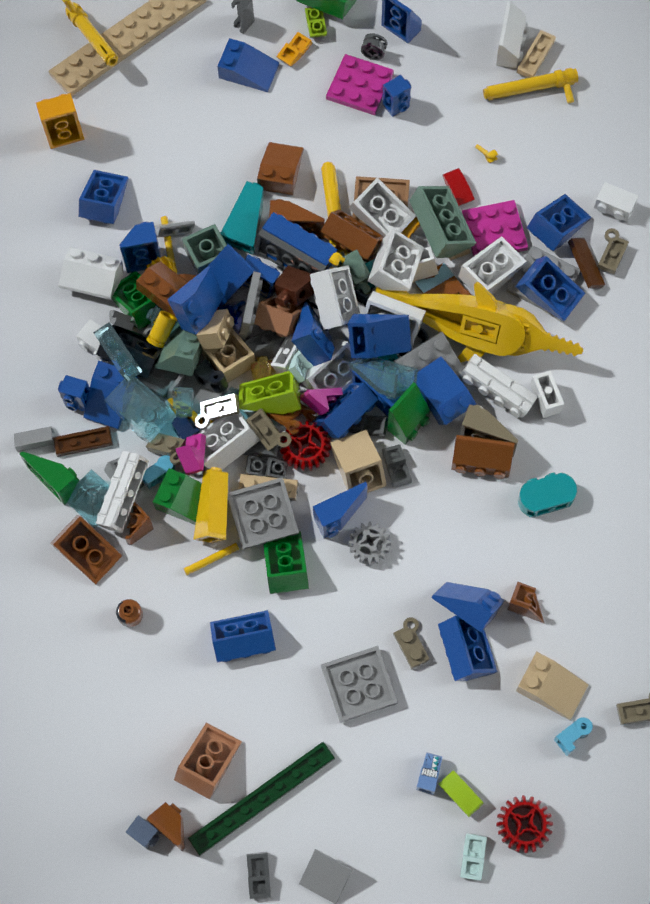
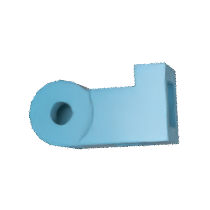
M161 456L157 463L146 469L142 480L149 490L163 481L168 468L175 470V465L171 463L170 456Z
M585 717L579 718L555 737L554 741L566 756L576 748L573 743L590 734L593 728L592 722Z

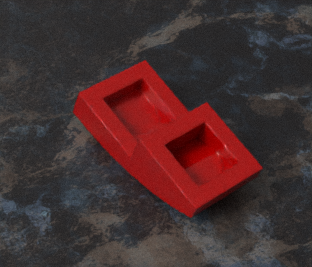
M459 168L442 174L445 184L449 186L458 206L475 200Z

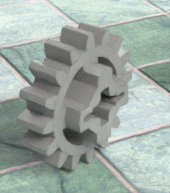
M371 522L368 523V526L361 523V529L355 527L354 531L356 534L350 533L352 540H349V546H353L350 548V553L355 552L354 559L360 557L362 564L365 560H368L369 565H371L372 560H375L378 564L379 558L385 559L386 555L384 552H390V549L386 546H391V541L388 540L390 534H384L386 528L379 529V523L372 526ZM362 535V540L357 543L359 536ZM381 543H383L381 550L378 552V546H380Z

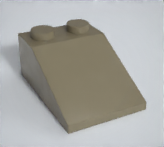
M469 404L462 422L460 435L515 443L514 457L518 439L488 410H485L480 405L473 406Z

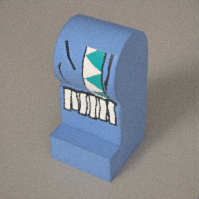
M426 752L416 790L434 795L442 756Z

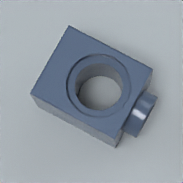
M139 815L126 830L130 837L147 850L150 846L154 847L160 839L158 836L160 832Z

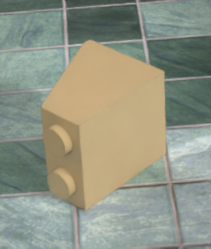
M367 430L330 442L334 459L347 490L364 482L367 483V493L387 486L382 460Z

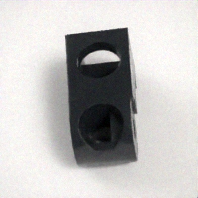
M204 360L194 370L193 374L197 382L215 393H222L227 390L229 385L222 371H215L211 362Z

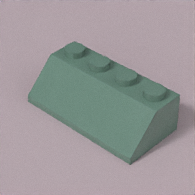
M418 186L409 201L435 257L451 258L475 246L476 241L449 186Z
M176 321L155 368L192 376L202 354V346L197 336L182 330L179 322Z

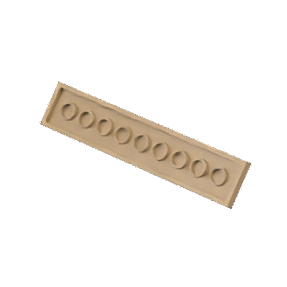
M149 0L103 32L101 36L118 56V64L200 7L206 0ZM88 43L50 69L49 75L67 94L71 93V96H73L114 66L106 65L92 45Z

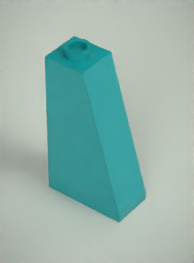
M246 181L220 232L226 245L229 244L233 248L252 255L255 254L254 250L264 201V190L260 184Z

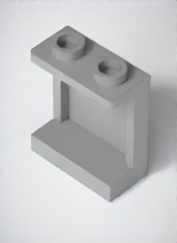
M178 373V378L175 381L172 380L167 387L168 398H173L186 404L198 415L201 414L200 402L225 396L227 390L222 393L213 392L199 384L194 374L188 376Z

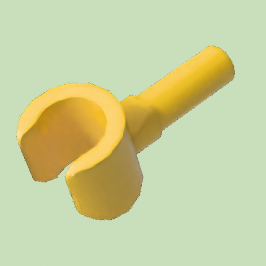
M478 144L475 146L476 149L485 155L487 162L491 163L498 159L496 157L498 155L496 150L488 152Z

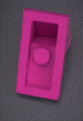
M342 387L307 390L300 395V399L318 415L322 416L329 411L328 404L336 402L337 398L343 395Z
M202 433L186 437V446L176 448V453L187 475L201 472L204 469L206 436Z

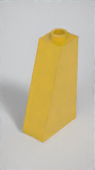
M211 467V469L203 471L193 540L207 543L226 540L228 473L222 472L221 468Z

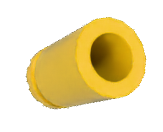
M160 311L146 340L156 347L163 348L177 318L171 313Z

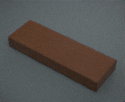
M571 238L568 244L588 289L602 288L605 286V282L585 238Z
M110 426L53 437L57 457L113 446Z

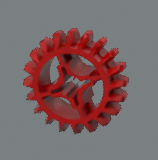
M308 420L305 422L306 425H302V422L299 421L300 426L296 428L299 430L298 433L294 435L289 433L292 437L291 445L298 449V456L292 453L290 445L282 447L280 453L284 454V461L288 460V466L294 464L295 470L300 466L303 472L305 467H309V470L312 471L313 465L319 468V462L324 464L326 462L325 458L330 456L328 451L331 450V445H329L331 439L327 438V431L322 432V426L316 428L317 423L314 422L311 426ZM282 436L281 439H282L283 441H281V442H282V443H286V442H287V437H286V436ZM313 436L320 441L321 448L312 442ZM308 443L309 447L302 450V445ZM307 455H314L312 457L305 458Z
M522 795L521 802H519L517 797H514V805L508 800L506 802L508 808L502 806L500 809L504 814L497 815V818L503 820V822L496 823L497 827H503V829L498 831V835H506L502 842L511 841L508 845L509 849L514 844L517 845L516 852H519L520 848L523 847L525 854L528 853V847L531 848L532 852H535V844L539 848H543L544 845L541 840L546 843L549 841L545 834L551 835L552 830L547 829V827L553 826V822L546 821L552 815L550 813L546 815L543 813L548 809L547 806L540 809L541 801L538 800L536 804H533L534 797L532 796L528 802H526L525 795ZM518 808L530 809L529 813L525 816L512 812ZM535 814L538 815L541 821V831L533 823ZM530 816L527 824L530 828L527 829L526 827L519 833L522 825L520 820L524 821ZM508 817L516 824L517 830L514 835L509 830ZM523 833H529L537 837L531 841L519 840Z

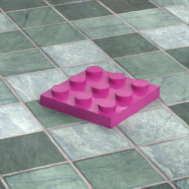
M345 54L326 94V100L375 116L383 99V84L391 80L394 70Z
M515 200L462 210V215L476 241L475 246L471 247L473 257L501 236L517 252L528 250V244Z

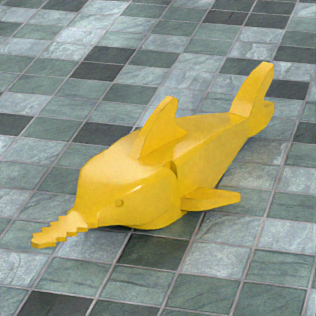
M480 282L474 283L475 296L461 294H409L407 291L382 290L379 287L375 291L425 310L423 323L438 332H443L445 336L466 345L465 349L457 357L460 363L469 361L474 354L482 357L485 352L497 356H519L541 349L543 351L549 349L551 352L557 350L559 354L565 352L566 355L572 353L575 357L578 354H582L584 350L579 343L573 344L572 340L566 342L565 338L559 339L558 335L552 336L551 333H547L534 314L524 308L496 300Z

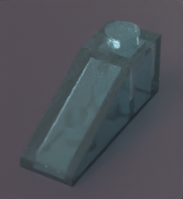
M110 322L93 332L126 382L143 372Z

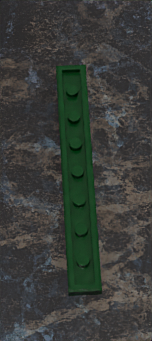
M321 742L191 835L188 840L198 855L201 856L335 760V757L326 744Z

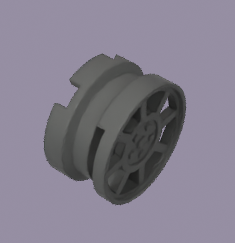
M367 34L361 46V53L369 59L380 60L384 57L388 42L381 35Z

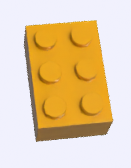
M71 93L61 94L58 97L36 102L50 149L85 140Z

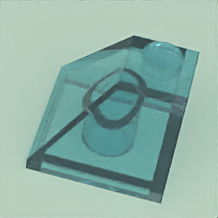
M91 469L77 483L67 502L93 528L98 526L96 524L97 515L101 510L109 485Z

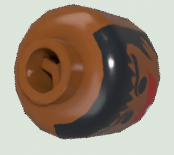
M126 599L118 604L116 616L123 626L134 627L141 622L143 611L137 601Z

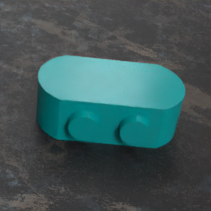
M554 472L547 474L545 478L529 479L521 487L518 497L519 508L525 515L532 518L568 508L576 497L577 485L574 479L565 473L556 474Z

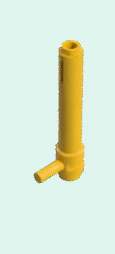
M62 0L66 5V16L72 24L79 28L106 65L115 66L118 62V56L90 22L88 15L77 3L71 2V0Z
M566 68L565 71L556 70L550 74L486 86L483 89V95L485 99L493 100L552 87H563L567 103L569 104L574 102L570 85L578 82V72L576 68Z
M325 162L321 167L327 216L329 217L331 212L341 210L335 165L332 162ZM329 240V243L337 249L338 253L345 250L339 246V242Z

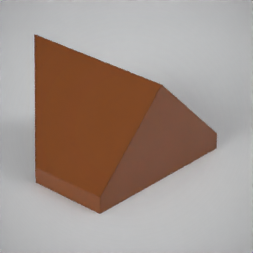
M136 502L133 503V513H130V521L127 528H130L129 535L125 537L128 545L134 544L154 529L150 517Z
M517 582L507 610L544 623L535 593L536 588Z

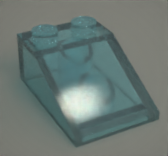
M376 357L362 358L349 362V367L379 394L386 395L388 399H398L413 382L417 383L418 369Z
M129 373L104 400L141 440L151 442L175 416V413L132 373Z

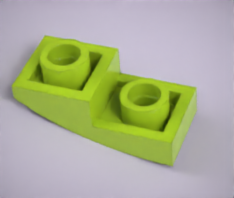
M312 7L305 8L310 38L327 36L323 12Z
M454 770L439 783V786L468 817L484 804Z

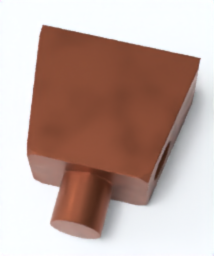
M287 266L275 282L274 286L277 296L275 302L279 306H284L287 302L297 306L314 294L311 285V273Z

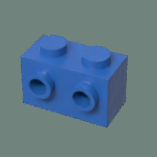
M401 74L383 84L382 105L392 117L400 112H405L410 107L411 84Z
M65 375L64 380H61L59 383L58 391L66 408L72 411L80 410L85 412L90 389L88 382Z

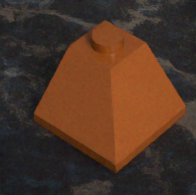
M165 802L150 814L147 820L183 851L185 849L183 817L180 815L182 811L175 804L168 805Z

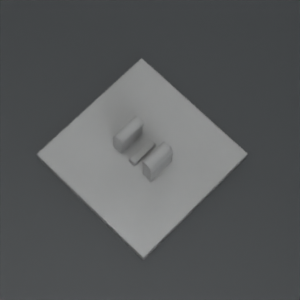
M315 849L299 884L337 904L353 869Z

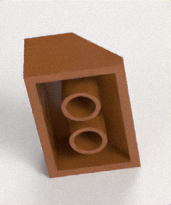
M340 209L330 213L320 231L325 234L324 237L326 239L339 242L341 248L347 251L358 250L363 260L373 257L384 238L375 230Z
M160 261L145 270L136 280V287L138 291L161 309L175 316L167 299L188 282Z
M456 435L451 470H455L457 473L471 472L477 476L492 475L497 479L508 478L515 443Z

